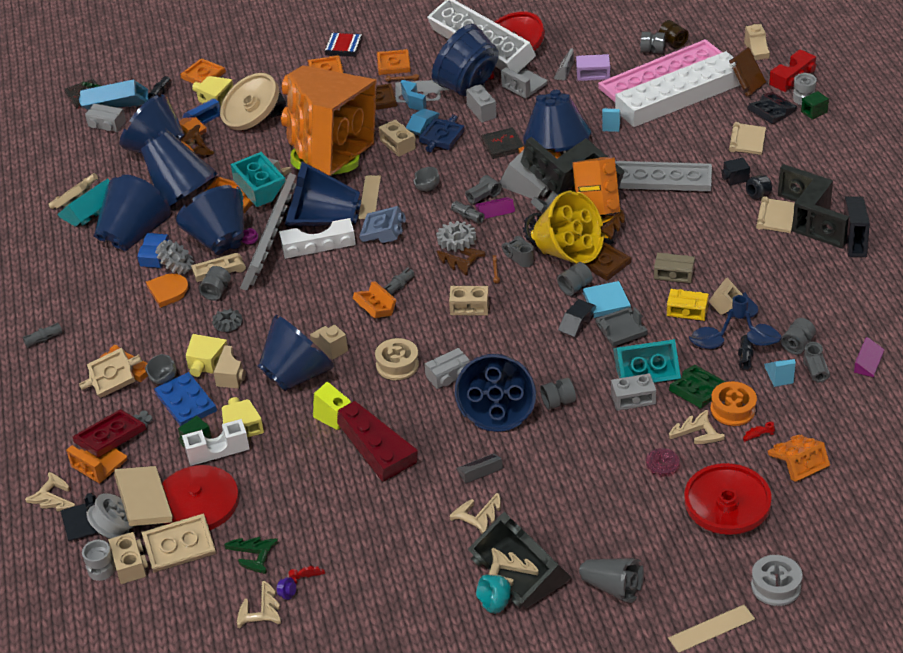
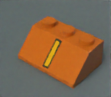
M600 157L572 162L576 193L581 192L594 203L600 215L620 212L615 158Z

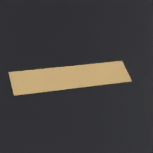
M365 176L358 219H365L368 213L376 211L381 176Z
M742 605L675 634L668 639L679 653L750 622L755 618L747 607Z

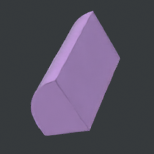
M609 54L576 56L577 81L609 79Z

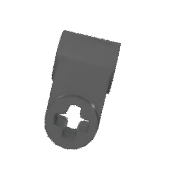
M515 236L514 240L502 244L504 254L521 267H530L534 264L533 245L525 241L521 236Z

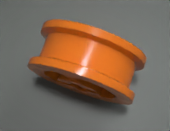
M730 381L721 383L714 388L711 396L710 410L712 416L717 421L725 425L740 426L753 419L757 396L751 387L744 383Z

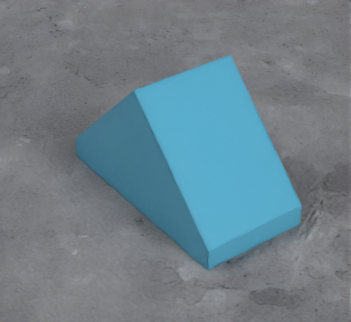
M602 108V131L619 132L620 109Z
M795 359L764 364L774 387L794 382Z

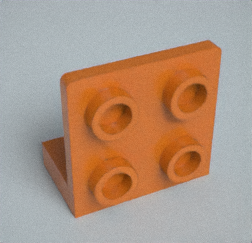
M795 435L791 437V440L785 443H778L774 445V448L767 451L769 456L786 461L790 478L795 482L830 466L824 442L804 437L803 435Z
M73 445L66 450L71 467L99 484L128 460L127 455L115 448L100 457L94 456L87 450H79Z

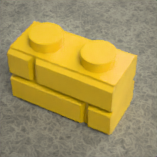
M670 289L667 301V316L705 321L709 294L684 291L682 289Z

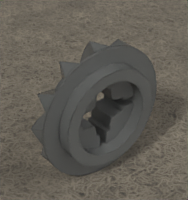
M232 308L229 310L223 309L222 312L217 311V314L213 316V327L222 332L235 330L242 324V314L238 310L233 311Z

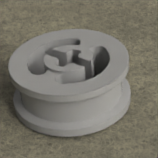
M100 494L95 500V505L91 506L87 511V519L91 526L98 533L109 539L128 534L129 529L134 527L129 526L121 498L113 494Z
M768 555L759 559L752 569L751 588L754 595L760 601L773 606H783L794 602L801 592V568L794 560L782 555ZM774 574H778L777 581H778L779 587H776V586H775V585H776V577H775Z

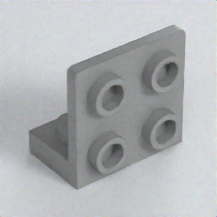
M506 67L501 70L502 87L524 98H528L548 84L546 79L526 69H522L518 73Z

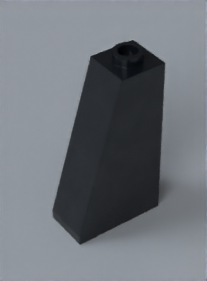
M845 196L844 215L849 216L846 238L848 257H867L870 221L864 197Z

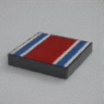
M331 33L325 48V55L356 57L363 39L362 34Z

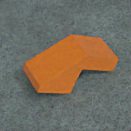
M196 117L183 118L179 121L183 132L187 133L196 125L201 126L199 129L200 135L206 132L207 128Z

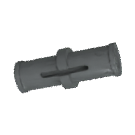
M454 201L451 205V210L462 215L465 219H471L478 224L484 221V213L476 211L470 205H464L459 201Z
M407 267L401 274L395 275L392 281L383 288L393 295L399 289H403L405 284L415 277L414 271Z
M57 322L49 327L39 328L38 331L22 338L25 346L29 348L37 343L47 342V339L63 332L60 324Z

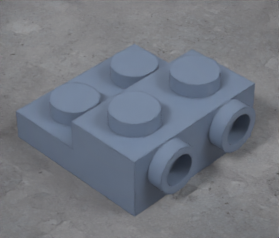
M399 206L368 213L359 236L360 239L364 242L378 238L381 243L397 240L398 235L402 234L401 225L406 222L405 214L401 212Z

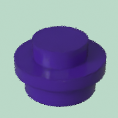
M286 577L278 582L277 594L283 599H291L296 592V584L292 578Z

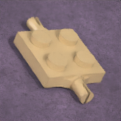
M93 173L89 177L84 178L82 182L50 202V208H58L61 205L66 207L73 200L92 188L90 185L98 179V176Z
M120 348L87 364L89 379L79 383V386L83 391L93 385L97 395L102 398L135 382L132 366L142 362L139 354L128 359L123 348Z

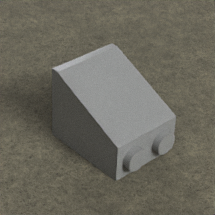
M522 151L509 163L499 183L502 185V188L531 199L534 197L539 198L540 196L544 197L550 189L541 180L536 178L529 169L523 166L521 163Z

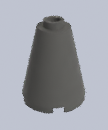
M635 558L587 559L581 564L579 574L583 581L623 602L632 603L638 597L634 596L636 590L641 591L644 568L642 565H639L640 559Z

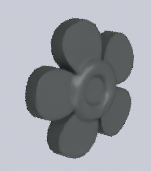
M141 411L139 415H133V417L145 423L146 428L148 426L147 423L153 420L147 411Z

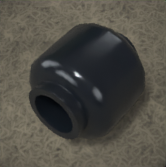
M761 174L751 177L746 182V192L752 199L767 197L772 191V182L766 175Z

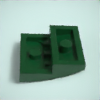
M693 365L683 371L682 378L670 384L669 391L701 409L712 401L711 396L714 388L726 381L697 365Z

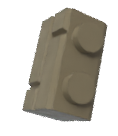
M657 253L654 265V279L691 284L695 257Z

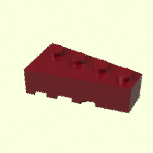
M353 401L338 409V425L382 482L417 463L418 450L359 403Z

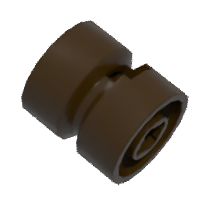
M672 20L665 21L659 29V33H665V41L675 48L684 46L689 38V32Z

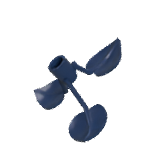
M746 292L743 295L733 297L732 309L726 312L728 317L721 332L713 327H702L689 336V340L701 348L713 349L720 347L724 344L722 336L727 329L730 319L735 317L738 319L747 318L748 326L751 330L747 333V338L751 343L765 346L781 340V335L773 327L766 324H758L755 327L752 325L750 318L758 314V306L748 297Z

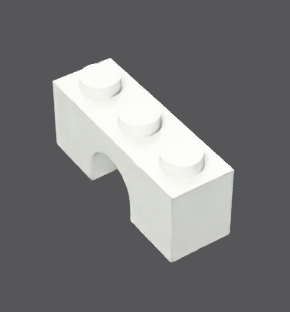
M242 419L222 424L223 431L221 435L213 439L205 438L202 430L182 435L190 466L249 450L247 433Z

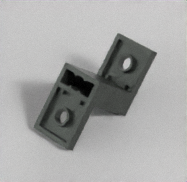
M530 137L526 140L521 163L536 178L546 184L551 191L559 195L575 183L572 162L608 156L585 138L562 156L556 158L533 137ZM615 163L619 189L625 171Z
M783 164L780 167L778 196L795 202L792 232L843 249L846 245L849 216L829 210L833 180Z

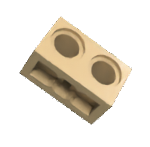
M396 119L379 127L380 141L398 157L416 149L415 135Z
M451 286L449 298L450 315H488V286Z
M134 532L108 539L120 583L124 584L146 577L144 568L148 567L145 555L140 556L143 548L140 539H135Z

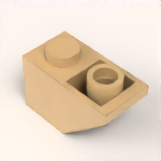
M726 278L709 302L722 315L732 309L733 297L743 294Z

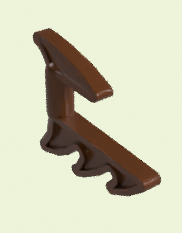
M200 125L194 126L181 140L186 142L194 137L198 146L193 148L195 154H214V151L208 149L199 133Z
M620 210L604 226H601V233L606 234L609 239H613L614 228L620 231V221L621 223L625 222L624 211Z
M464 248V251L460 250V253L469 256L467 259L440 250L437 251V256L443 264L447 260L452 270H455V265H457L458 269L465 275H468V268L477 258L486 256L485 251L472 248Z

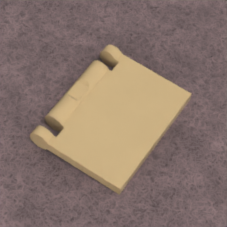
M734 122L729 151L762 155L766 127Z
M763 197L756 228L791 233L794 203Z

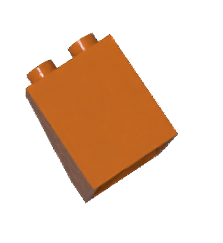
M304 65L284 77L282 92L284 95H288V107H285L282 112L281 124L287 127V140L290 145L294 146L299 159H303L304 163L331 176L374 144L377 79Z

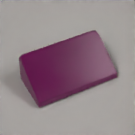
M510 197L475 205L478 212L484 213V219L515 212L513 199Z
M866 337L856 359L854 372L874 378L884 349Z

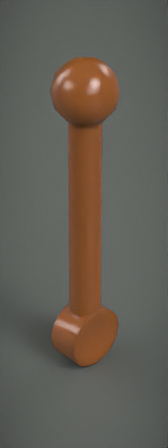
M414 74L413 76L402 77L386 76L385 80L387 82H390L391 80L413 79L417 81L419 80V75Z
M492 255L494 267L493 282L498 284L500 278L498 277L496 255Z

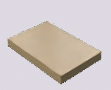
M204 514L142 532L153 573L216 554Z

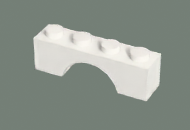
M350 218L332 221L331 226L326 231L318 234H306L297 228L279 231L285 259L356 245Z

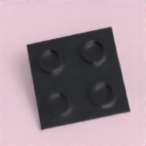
M93 493L86 494L84 504L60 510L68 542L98 533L87 519V511L91 506L95 505L97 498Z

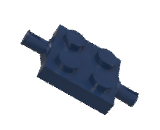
M454 114L448 120L434 118L419 136V142L428 145L425 149L429 153L435 147L450 150L464 133L465 127L455 123L458 117L457 115L454 116Z

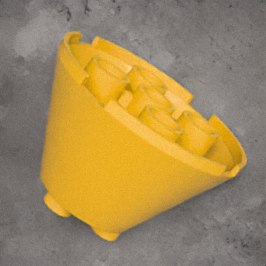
M571 190L559 194L536 222L534 230L531 232V237L535 240L536 245L543 254H549L572 263L582 262L585 264L594 260L601 251L604 237H601V226H603V223L594 203L583 193H576Z

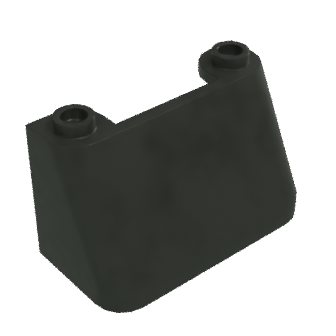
M505 512L468 548L473 554L471 559L479 567L484 565L489 571L493 564L492 548L502 552L509 561H511L509 552H512L524 565V560L528 559L537 567L538 575L499 569L498 575L513 579L514 584L511 585L513 597L511 600L519 608L522 606L525 608L530 607L571 579V576Z

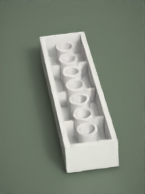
M445 0L427 17L433 30L447 39L463 26L476 24L488 39L496 45L499 56L495 67L500 70L506 67L518 73L536 56L529 41L456 0Z
M722 52L615 94V109H620L621 116L631 126L636 127L740 86L732 69L736 64L735 62L729 63V60L734 57L728 52Z

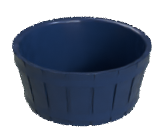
M476 24L463 26L447 40L437 55L432 68L433 82L459 95L466 96V89L480 84L483 86L493 73L499 56L496 45L488 39Z

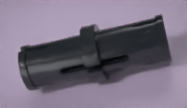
M168 76L162 77L153 86V90L148 93V98L151 99L156 95L164 94L166 88L172 82Z
M747 335L741 337V346L738 349L740 357L739 367H742L743 370L751 368V358L754 355L753 343L748 340Z

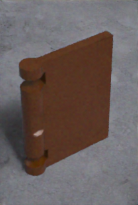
M749 47L729 60L730 64L734 62L736 64L732 69L742 89L748 88L749 90L745 92L746 96L751 95L766 83Z

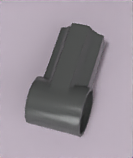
M485 175L481 178L478 185L465 192V196L468 202L473 205L489 195L492 197L497 196L502 190V185L491 176Z
M809 342L805 346L803 363L808 367L812 380L821 383L830 377L822 354L823 347L817 342Z

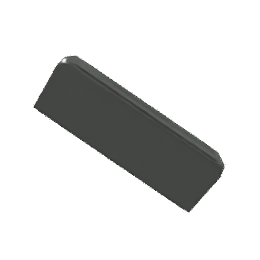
M493 453L456 469L464 482L468 483L503 469L501 457Z

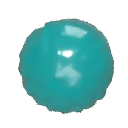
M482 575L478 582L476 596L482 602L483 608L489 613H500L509 602L511 586L509 581L501 575Z

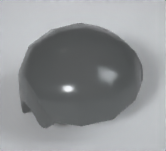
M425 167L415 173V179H413L415 187L423 192L435 189L440 183L438 170L435 167Z
M160 354L149 360L145 370L149 379L154 384L162 385L175 377L177 368L169 355Z

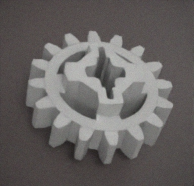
M456 221L455 224L449 222V225L444 224L443 228L438 229L437 241L442 249L447 247V251L451 249L454 252L457 249L464 251V247L470 248V244H475L476 232L471 224L466 225V222L459 223V221Z
M164 240L156 248L155 253L158 254L157 258L161 259L160 263L165 264L166 269L170 268L173 273L177 271L179 275L181 273L186 274L194 263L191 260L192 256L188 254L189 251L184 250V246H179L176 241L173 243L171 240H168V242Z

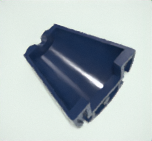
M165 128L158 133V138L154 139V137H151L145 141L146 146L141 148L154 187L160 191L159 195L162 199H166L171 206L218 173Z
M301 162L285 226L331 225L332 221L350 218L351 223L356 225L358 215L355 214V210L360 209L362 201L358 199L360 192L307 163Z
M132 175L115 176L107 185L94 237L104 242L109 240L115 248L127 251L145 237L147 233H150L171 216L170 205L166 199L163 200L159 195L160 191L149 182Z

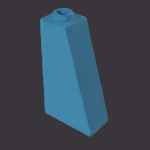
M134 79L81 90V97L79 98L81 106L87 110L93 104L120 108L140 106L149 100L148 89Z

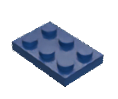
M189 372L154 388L156 396L180 426L195 416L202 419L217 411L216 405Z

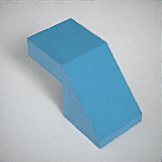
M401 80L402 96L408 107L418 111L426 109V95L417 92V83Z
M422 109L412 114L406 129L420 136L434 118L438 119L440 114L428 109Z

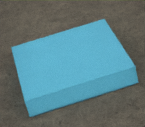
M619 281L583 288V295L586 301L596 305L593 313L594 318L628 307L631 308Z

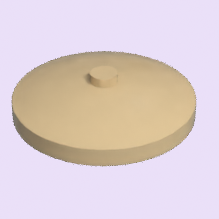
M266 73L252 74L240 80L230 89L222 102L220 109L222 121L233 130L249 129L260 123L269 115L278 100L279 86L277 82Z

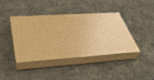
M156 466L115 469L114 476L129 526L172 522V514Z

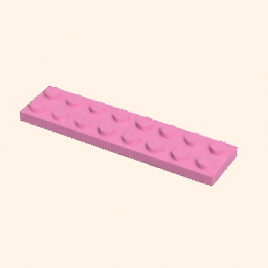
M705 39L599 82L598 88L615 102V94L722 52Z

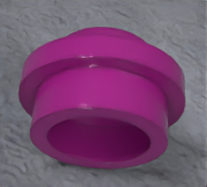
M252 228L245 229L244 237L241 241L249 245L254 244L259 239L258 233Z

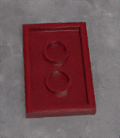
M120 409L72 437L74 443L94 456L100 457L145 431L146 426L145 423Z

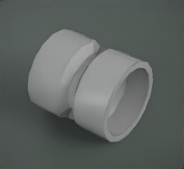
M801 73L795 76L793 101L802 105V98L815 92L817 80L814 75Z
M93 540L84 546L82 556L89 577L97 581L111 577L115 572L116 566L109 544L104 540Z

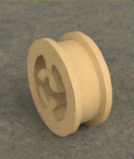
M402 338L389 339L381 343L375 351L378 373L389 380H403L414 375L419 367L416 345Z

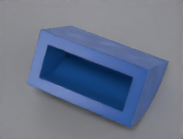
M211 99L184 113L183 118L196 117L202 124H205L220 116L219 101Z

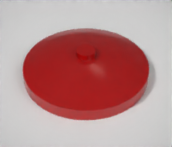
M514 12L495 21L498 25L529 41L534 51L541 45L544 39V25L541 19L533 13Z
M720 463L707 466L697 471L689 479L685 487L684 503L687 513L698 525L715 533L740 534L748 532L763 523L771 509L772 496L767 482L757 472L742 465Z
M208 465L187 467L173 473L162 482L172 514V522L163 523L164 525L204 514L210 531L225 523L238 506L239 492L234 478L228 472L218 467Z

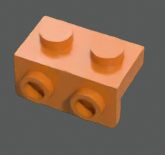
M376 281L371 282L369 291L354 292L352 298L373 318L392 316L396 304V299Z

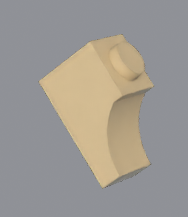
M762 25L745 26L744 43L746 47L750 48L755 60L768 59L770 52L766 43V32Z
M336 325L329 328L324 326L310 334L311 341L332 360L348 351L346 334Z
M224 346L213 372L216 386L239 389L241 382L245 380L246 371L242 367V361H237L234 358L232 346Z

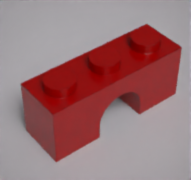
M801 49L790 56L789 67L779 64L770 71L769 85L783 92L793 88L796 75L801 73L810 74L815 71L816 56Z

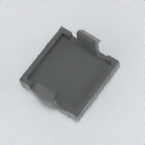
M628 307L595 319V323L613 347L648 335L646 327L641 325L643 315L635 307L633 311Z

